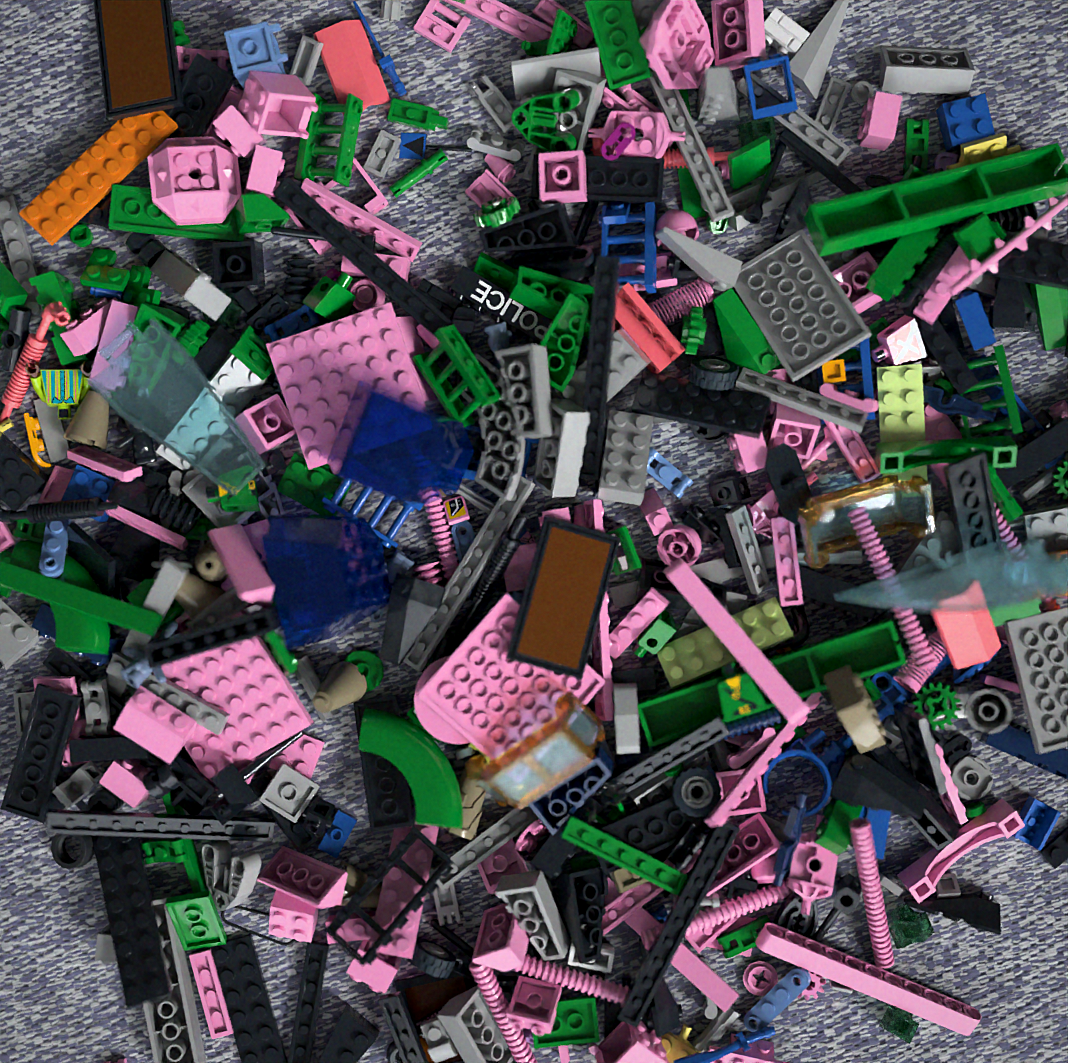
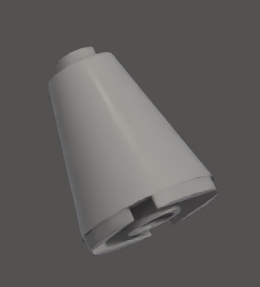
M981 689L972 694L968 699L965 714L973 728L992 734L1000 732L1009 724L1012 717V707L1007 697L1001 692L994 689Z

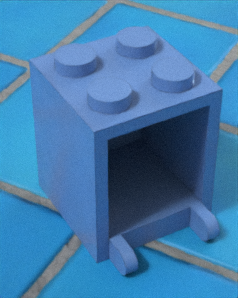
M266 21L224 32L234 75L243 89H245V81L248 79L250 70L285 74L283 62L288 60L287 54L280 53L278 41L273 33L281 30L280 24L269 25Z

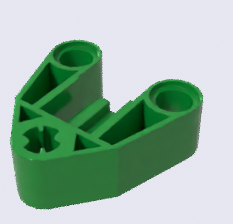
M572 88L538 94L514 110L511 116L512 122L530 143L549 153L573 151L577 143L572 134L556 129L538 127L539 125L555 128L557 123L555 114L539 112V110L567 113L578 106L580 96ZM564 96L569 98L570 105L565 103ZM561 140L566 143L567 149L561 146Z

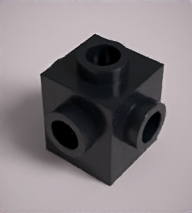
M315 797L312 805H307L302 814V818L305 819L302 827L311 833L322 836L325 828L329 830L335 819L331 816L335 805Z

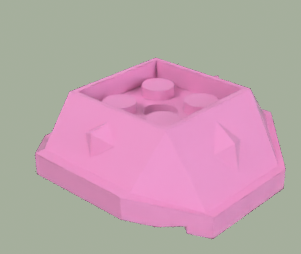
M664 0L656 12L652 14V19L639 40L650 61L649 67L655 70L665 89H698L705 69L711 66L715 58L714 50L711 47L708 25L695 0Z
M213 136L168 138L148 156L152 202L169 216L176 225L222 223L236 206L242 195L238 156ZM198 173L201 177L199 179H192L189 175Z

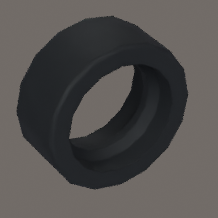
M55 834L51 843V852L59 866L73 869L86 865L92 860L95 853L91 837L93 835L72 834L77 837L81 845V854L77 860H74L65 849V840L71 834Z

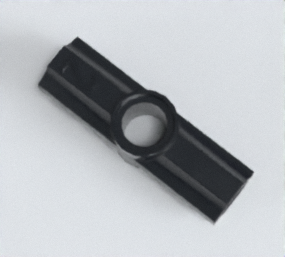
M13 305L9 328L2 333L1 342L5 351L1 369L6 372L14 371L27 337L30 334L28 329L32 309L28 307Z

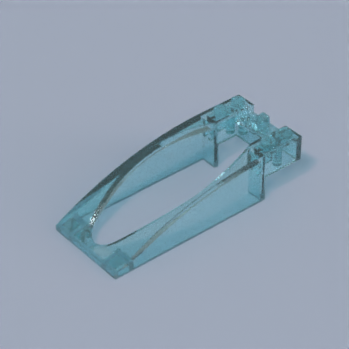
M1041 540L1025 541V545L1008 550L1006 541H994L835 594L834 596L837 601L852 604L922 611L959 612L1008 607L1052 595L1059 597L1068 594V553H1044Z

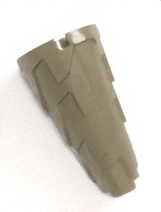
M212 541L203 545L195 557L196 571L202 579L212 584H222L230 576Z
M480 752L476 756L472 755L460 779H457L463 804V829L439 827L443 830L446 828L450 833L473 841L477 835V828L482 814L481 808L487 791L485 789L492 769L491 761L487 771L478 768L483 757Z

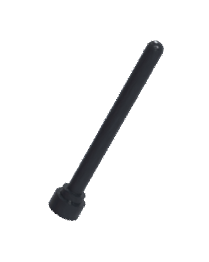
M781 141L778 143L754 204L747 207L744 219L750 223L758 224L762 219L763 202L787 147Z
M273 226L270 230L273 235L326 241L316 231L279 226ZM366 233L365 235L356 236L371 251H374L376 234Z
M437 919L431 920V927L468 956L473 957V947L445 925L440 926ZM498 973L497 978L504 976L510 979V981L501 986L507 992L512 989L518 980L517 976L510 977Z

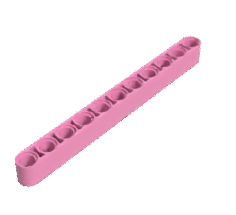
M766 923L755 941L757 947L768 954L960 1034L969 1036L982 1019L979 1011L970 1005L774 923Z

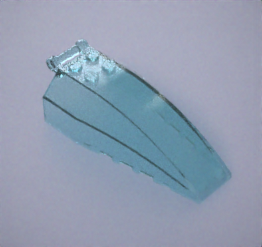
M152 318L149 321L151 324L144 333L130 321L126 324L127 328L106 348L102 347L98 351L110 365L96 377L89 378L86 382L122 417L142 431H145L156 439L157 442L170 449L178 457L184 459L196 470L205 474L210 480L235 496L266 466V463L190 352L157 318ZM134 334L137 339L115 359L112 354Z

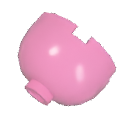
M670 209L656 222L655 235L657 231L666 227L695 241L699 237L698 225L688 212ZM656 237L658 247L662 245L664 250H670Z
M674 525L664 531L658 538V555L668 566L681 557L690 567L698 559L702 549L698 533L687 525Z

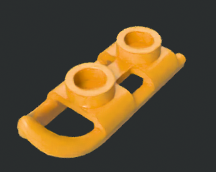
M24 413L33 460L40 467H51L50 463L43 461L38 456V453L45 451L42 438H37L36 430H40L38 417H29V413Z

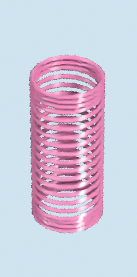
M700 277L694 280V282H690V284L687 283V286L684 285L676 291L673 290V293L670 292V294H666L663 298L656 299V302L653 301L648 306L664 322L663 324L668 325V323L671 324V320L674 322L675 319L678 320V317L681 318L685 314L688 315L691 306L702 307V304L705 306L706 303L713 302L712 299L715 298L710 283Z
M939 630L925 638L929 642L927 643L942 654L940 655L931 649L938 656H933L938 661L936 665L929 667L930 670L924 669L926 672L919 670L915 665L919 666L915 662L916 657H913V653H910L911 656H908V659H906L908 666L905 664L901 665L899 671L893 675L894 679L902 687L912 693H917L920 690L921 685H924L923 682H926V679H928V676L931 675L930 673L933 672L935 667L938 666L942 657H945L944 654H947V650L933 640L935 639L945 646ZM932 643H934L935 645H937V646H938L939 648H941L943 651H941L940 649H938V648H937L936 646H934ZM914 668H916L917 670H919V671H920L921 673H923L925 676H923L922 674H920V673H919L918 671H916Z

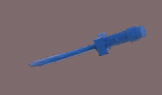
M353 1L364 27L382 58L378 61L384 74H388L394 85L395 92L399 96L405 95L407 93L405 85L401 82L394 69L396 67L390 54L384 55L356 1Z
M774 1026L762 1027V1029L745 1036L740 1032L734 1036L737 1038L736 1041L720 1049L695 1053L676 1059L674 1063H711L742 1048L743 1052H746L752 1048L748 1044L776 1035Z

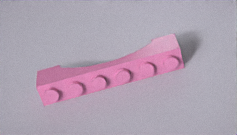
M1002 798L989 807L985 813L977 816L960 828L955 842L938 851L934 847L897 876L914 899L920 903L936 891L935 886L941 876L964 854L993 839L1004 836L1008 839L1025 825L1018 813Z

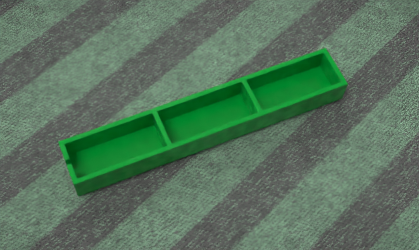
M1055 143L809 205L804 221L817 254L821 257L978 217L984 212L989 214L1064 195L1068 191V164H1063L1066 159L1059 144Z
M889 618L766 658L799 698L827 690L828 687L823 676L846 666L850 667L852 673L857 672L861 679L907 664L901 645L897 642L898 637L893 622ZM743 666L736 668L738 673L746 670ZM724 673L637 701L638 715L650 747L674 739L715 714H718L723 722L726 723L775 707L776 705L751 676L766 705L725 720L717 684L718 680L725 678Z

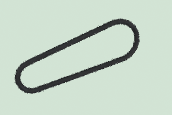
M238 905L233 907L270 917V913ZM226 910L221 912V917L224 923L232 927L238 928L240 930L251 933L258 937L272 941L279 945L287 946L293 944L296 941L295 939H293L287 943L280 942L265 935L238 926L236 924L228 922L225 919L224 912Z

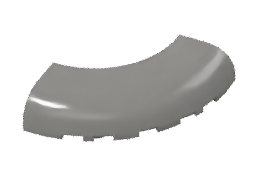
M476 353L475 358L501 398L495 403L484 407L479 405L475 409L480 417L479 423L482 439H485V452H482L480 465L474 480L503 499L512 500L522 472L525 438L520 436L513 413L515 405L513 400L508 397L506 391L508 390L505 378H502L501 371L486 358ZM469 386L461 393L469 403L475 398Z

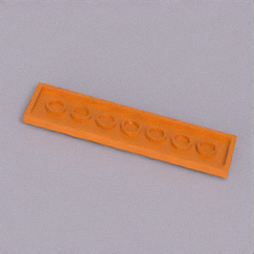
M163 110L119 119L18 214L53 246L112 190V184L118 185L178 128L177 123Z

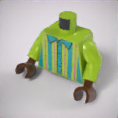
M35 361L36 369H30L28 363H26L25 371L30 375L33 389L42 402L47 403L49 407H58V419H71V407H79L86 393L93 391L94 387L88 384L92 369L86 367V361L82 363L81 369L40 370V373L38 372L39 363Z

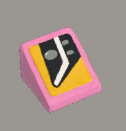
M463 496L443 502L449 525L470 519Z

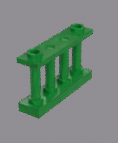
M312 93L316 97L315 103L318 105V109L311 112L306 127L309 133L308 139L300 138L294 179L303 183L306 178L314 182L315 176L333 177V181L349 187L360 118L363 112V101L353 94H348L346 104L327 103L328 100L316 93ZM325 113H344L343 124L325 125ZM322 133L341 134L339 147L320 146ZM318 155H337L335 168L316 167Z
M450 325L436 331L435 336L440 343L431 353L425 352L414 356L412 359L457 429L460 430L475 423L470 414L479 405L484 407L495 403L501 396L456 327ZM446 351L452 361L441 371L435 360ZM457 368L463 380L453 389L447 378ZM469 386L475 398L465 407L458 396Z
M1003 344L994 346L995 352L991 353V356L966 362L970 370L991 364L993 366L998 365L1000 374H996V377L978 381L977 385L964 393L997 385L998 387L1003 386L1004 395L1000 396L999 399L978 404H981L984 410L999 407L1007 408L1009 416L1005 417V420L970 427L968 417L962 415L964 427H960L962 438H973L972 436L1005 428L1008 430L1012 429L1014 434L1023 432Z

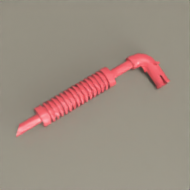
M592 138V148L590 151H593L594 156H603L601 153V147L604 143L602 138ZM714 147L706 149L713 166L714 161H728L727 155L734 152H714ZM679 148L677 151L675 149H672V151L668 149L663 154L662 158L665 160L664 169H667V167L675 169L676 166L677 169H680V166L688 168Z
M53 301L48 303L41 314L42 320L36 334L30 333L18 358L19 360L1 398V402L5 405L0 415V423L10 417L13 408H20L22 400L31 382L30 375L25 371V365L28 363L30 369H36L35 361L40 362L48 344V340L44 336L50 322H53L54 319L59 325H66L69 322L67 319L70 320V316L66 312V307L61 305L62 302Z

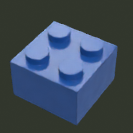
M985 93L943 103L936 110L946 152L961 149V144L995 135Z
M77 464L61 501L100 497L106 502L116 479L92 470L87 466ZM104 512L103 516L90 518L99 522H107L109 515Z

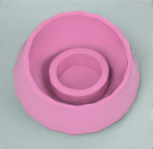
M368 277L360 279L352 286L350 292L355 295L353 307L357 312L360 313L384 305L385 292Z

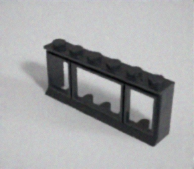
M414 826L411 828L410 833L397 844V848L390 856L383 860L382 865L376 872L369 876L363 887L351 897L350 902L336 914V918L329 926L323 929L362 966L366 964L372 965L379 956L376 952L381 946L386 948L394 939L392 936L393 932L397 928L401 930L408 923L409 919L407 916L411 911L416 913L424 904L422 901L423 897L427 893L431 895L439 885L436 882L441 876L446 878L454 869L451 866L453 861ZM418 838L444 861L427 882L401 859ZM397 864L422 887L384 930L359 906L394 865ZM354 912L380 935L363 956L337 933Z

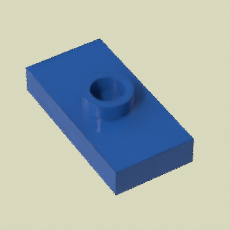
M609 202L604 214V224H625L632 204Z
M340 809L337 811L330 829L327 830L318 846V849L336 859L358 820Z

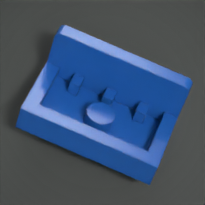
M1029 796L1019 814L1025 826L1012 836L1038 850H1042L1061 812Z

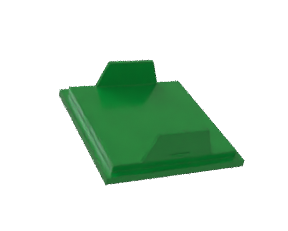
M986 212L953 234L968 260L974 259L979 263L996 251L994 240L998 238L1003 241L1006 236L999 223L991 222Z

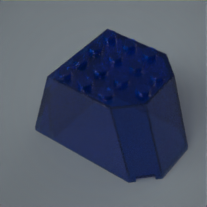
M359 380L327 462L336 475L398 501L429 504L458 492L473 456L474 449L462 422L363 380Z
M304 513L268 516L269 528L267 534L262 536V544L270 579L274 586L273 592L287 650L334 638L389 604L392 587L388 579V567L384 562L383 546L380 543L379 537L364 518Z

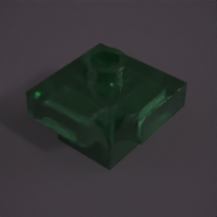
M773 116L736 125L740 147H744L766 135L770 140V152L775 151V139L777 136Z
M217 288L229 297L231 301L216 321L202 311L205 319L235 330L242 313V308L234 304V293Z
M904 903L897 906L890 913L894 924L889 927V931L897 949L905 948L910 944L925 942L934 933L927 912H916Z
M889 1004L879 1027L910 1044L919 1024L913 1020L912 1013Z

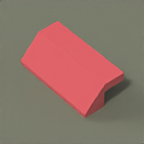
M361 20L341 21L313 34L315 40L324 44L320 55L338 103L346 104L347 95L353 94L363 101L364 111L368 106L385 104L390 101Z
M629 282L623 286L617 294L614 329L618 331L622 327L651 360L646 366L649 371L659 374L685 351V348Z
M969 578L957 592L940 589L928 602L954 669L958 670L989 661L1001 647L976 579Z

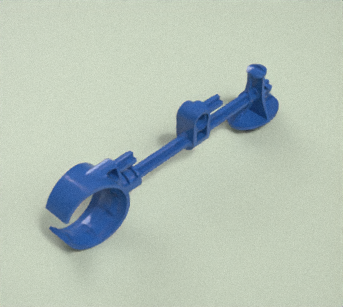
M1000 641L1001 647L989 661L972 665L962 674H960L962 668L957 671L953 667V682L955 684L960 683L964 679L972 677L974 673H978L983 669V666H986L991 662V659L995 658L1003 647L1004 642ZM948 652L944 654L945 657H942L938 666L930 673L931 675L928 676L926 682H923L924 685L951 663ZM901 665L876 673L871 678L876 687L877 678L881 677L887 682L885 689L877 687L882 694L879 698L881 704L876 708L880 722L888 715H895L894 705L898 703L905 704L906 702L911 703L913 693L900 686L893 676L899 671ZM820 727L804 740L798 738L768 764L769 767L764 772L762 778L764 794L769 793V775L779 761L788 757H803L817 766L824 783L820 800L812 808L806 810L804 817L819 811L829 798L831 787L846 757L845 752L855 744L849 732L837 741L830 740L828 747L823 746V751L820 753L816 752L815 754L812 750L827 738ZM783 809L780 814L789 817L790 811Z

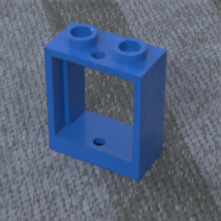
M782 53L768 56L769 60L760 62V58L749 60L747 65L742 68L752 121L798 110L788 56L782 57ZM781 65L788 102L757 109L750 72Z
M970 290L958 295L959 300L955 302L974 350L996 343V336L989 325V319L979 293H973Z
M863 806L859 818L869 820L876 859H884L891 812L880 809L874 811L869 807Z

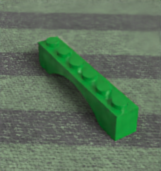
M1010 436L876 443L875 464L880 474L903 473L920 466L952 463L981 451L986 453L988 467H1015L1017 445Z

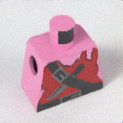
M905 315L877 335L880 346L871 350V356L875 362L884 359L886 363L893 366L927 356L916 319Z

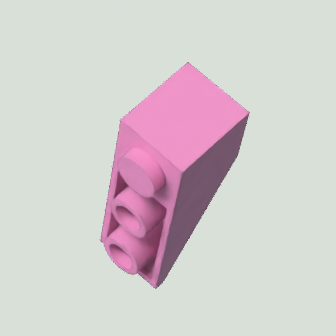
M104 297L94 303L96 307L80 314L81 318L78 321L73 320L65 325L66 330L60 336L74 356L86 354L100 343L112 300L117 301L116 297L108 300Z

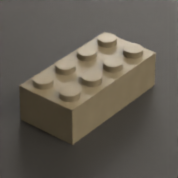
M846 666L824 675L823 677L836 711L859 752L862 754L885 745L886 743L883 738L886 735L885 729L878 718L879 715L875 705L872 703L869 694H867L858 673H852L850 667Z

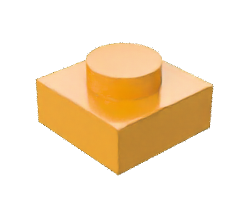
M844 359L831 360L821 365L823 384L846 381Z

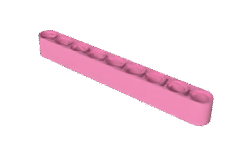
M681 557L663 570L792 725L810 711Z

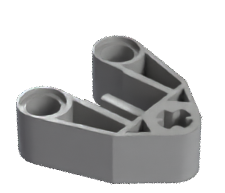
M636 683L613 684V704L615 707L613 715L614 729H616L617 754L639 753Z
M216 840L203 845L202 859L206 885L212 895L215 906L218 910L224 911L242 904L253 892L261 868L260 856L255 851L233 858L231 863V846L228 840Z

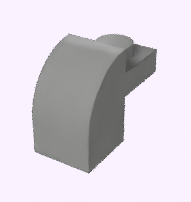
M88 762L80 767L68 780L57 786L53 793L68 808L86 796L99 783L104 774L93 762Z
M438 1017L421 1023L420 1027L428 1044V1052L435 1063L458 1055V1050Z

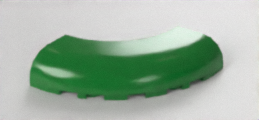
M21 540L13 549L10 564L41 574L39 564L43 544ZM66 554L63 573L54 579L102 595L100 588L89 575V572L74 558ZM48 602L56 623V647L67 652L108 655L110 627H108L107 621Z
M367 707L362 718L358 749L389 760L403 773L414 795L416 823L419 825L463 829V804L459 784L449 760L440 747L428 734L407 719L387 711Z

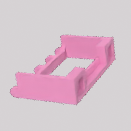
M354 158L352 172L357 169L377 195L364 205L365 209L363 210L375 215L387 206L388 202L356 158ZM320 180L316 182L318 185L326 188L327 190H330L332 187L338 184L333 180L325 186L322 184ZM286 205L284 207L299 229L306 230L295 216L297 214ZM345 224L343 225L350 232L354 231L352 228L346 226ZM308 239L319 255H322L332 247L327 241L318 240L315 242L313 239Z

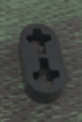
M957 734L945 742L941 747L943 753L946 754L951 751L946 756L947 761L945 763L950 766L969 753L972 748V742L967 736ZM959 739L961 741H966V743H964L965 748L963 750L961 748L953 750V748L958 746L957 741Z

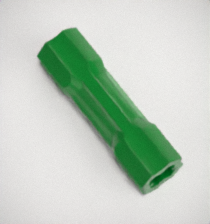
M988 467L996 508H999V513L1003 514V519L1010 522L1019 517L1023 511L996 474V470Z

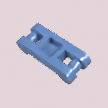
M650 447L647 473L680 499L684 495L683 491L687 486L690 487L694 482L662 457L655 449ZM654 459L659 462L655 469L650 466ZM675 477L680 480L676 487L671 484Z

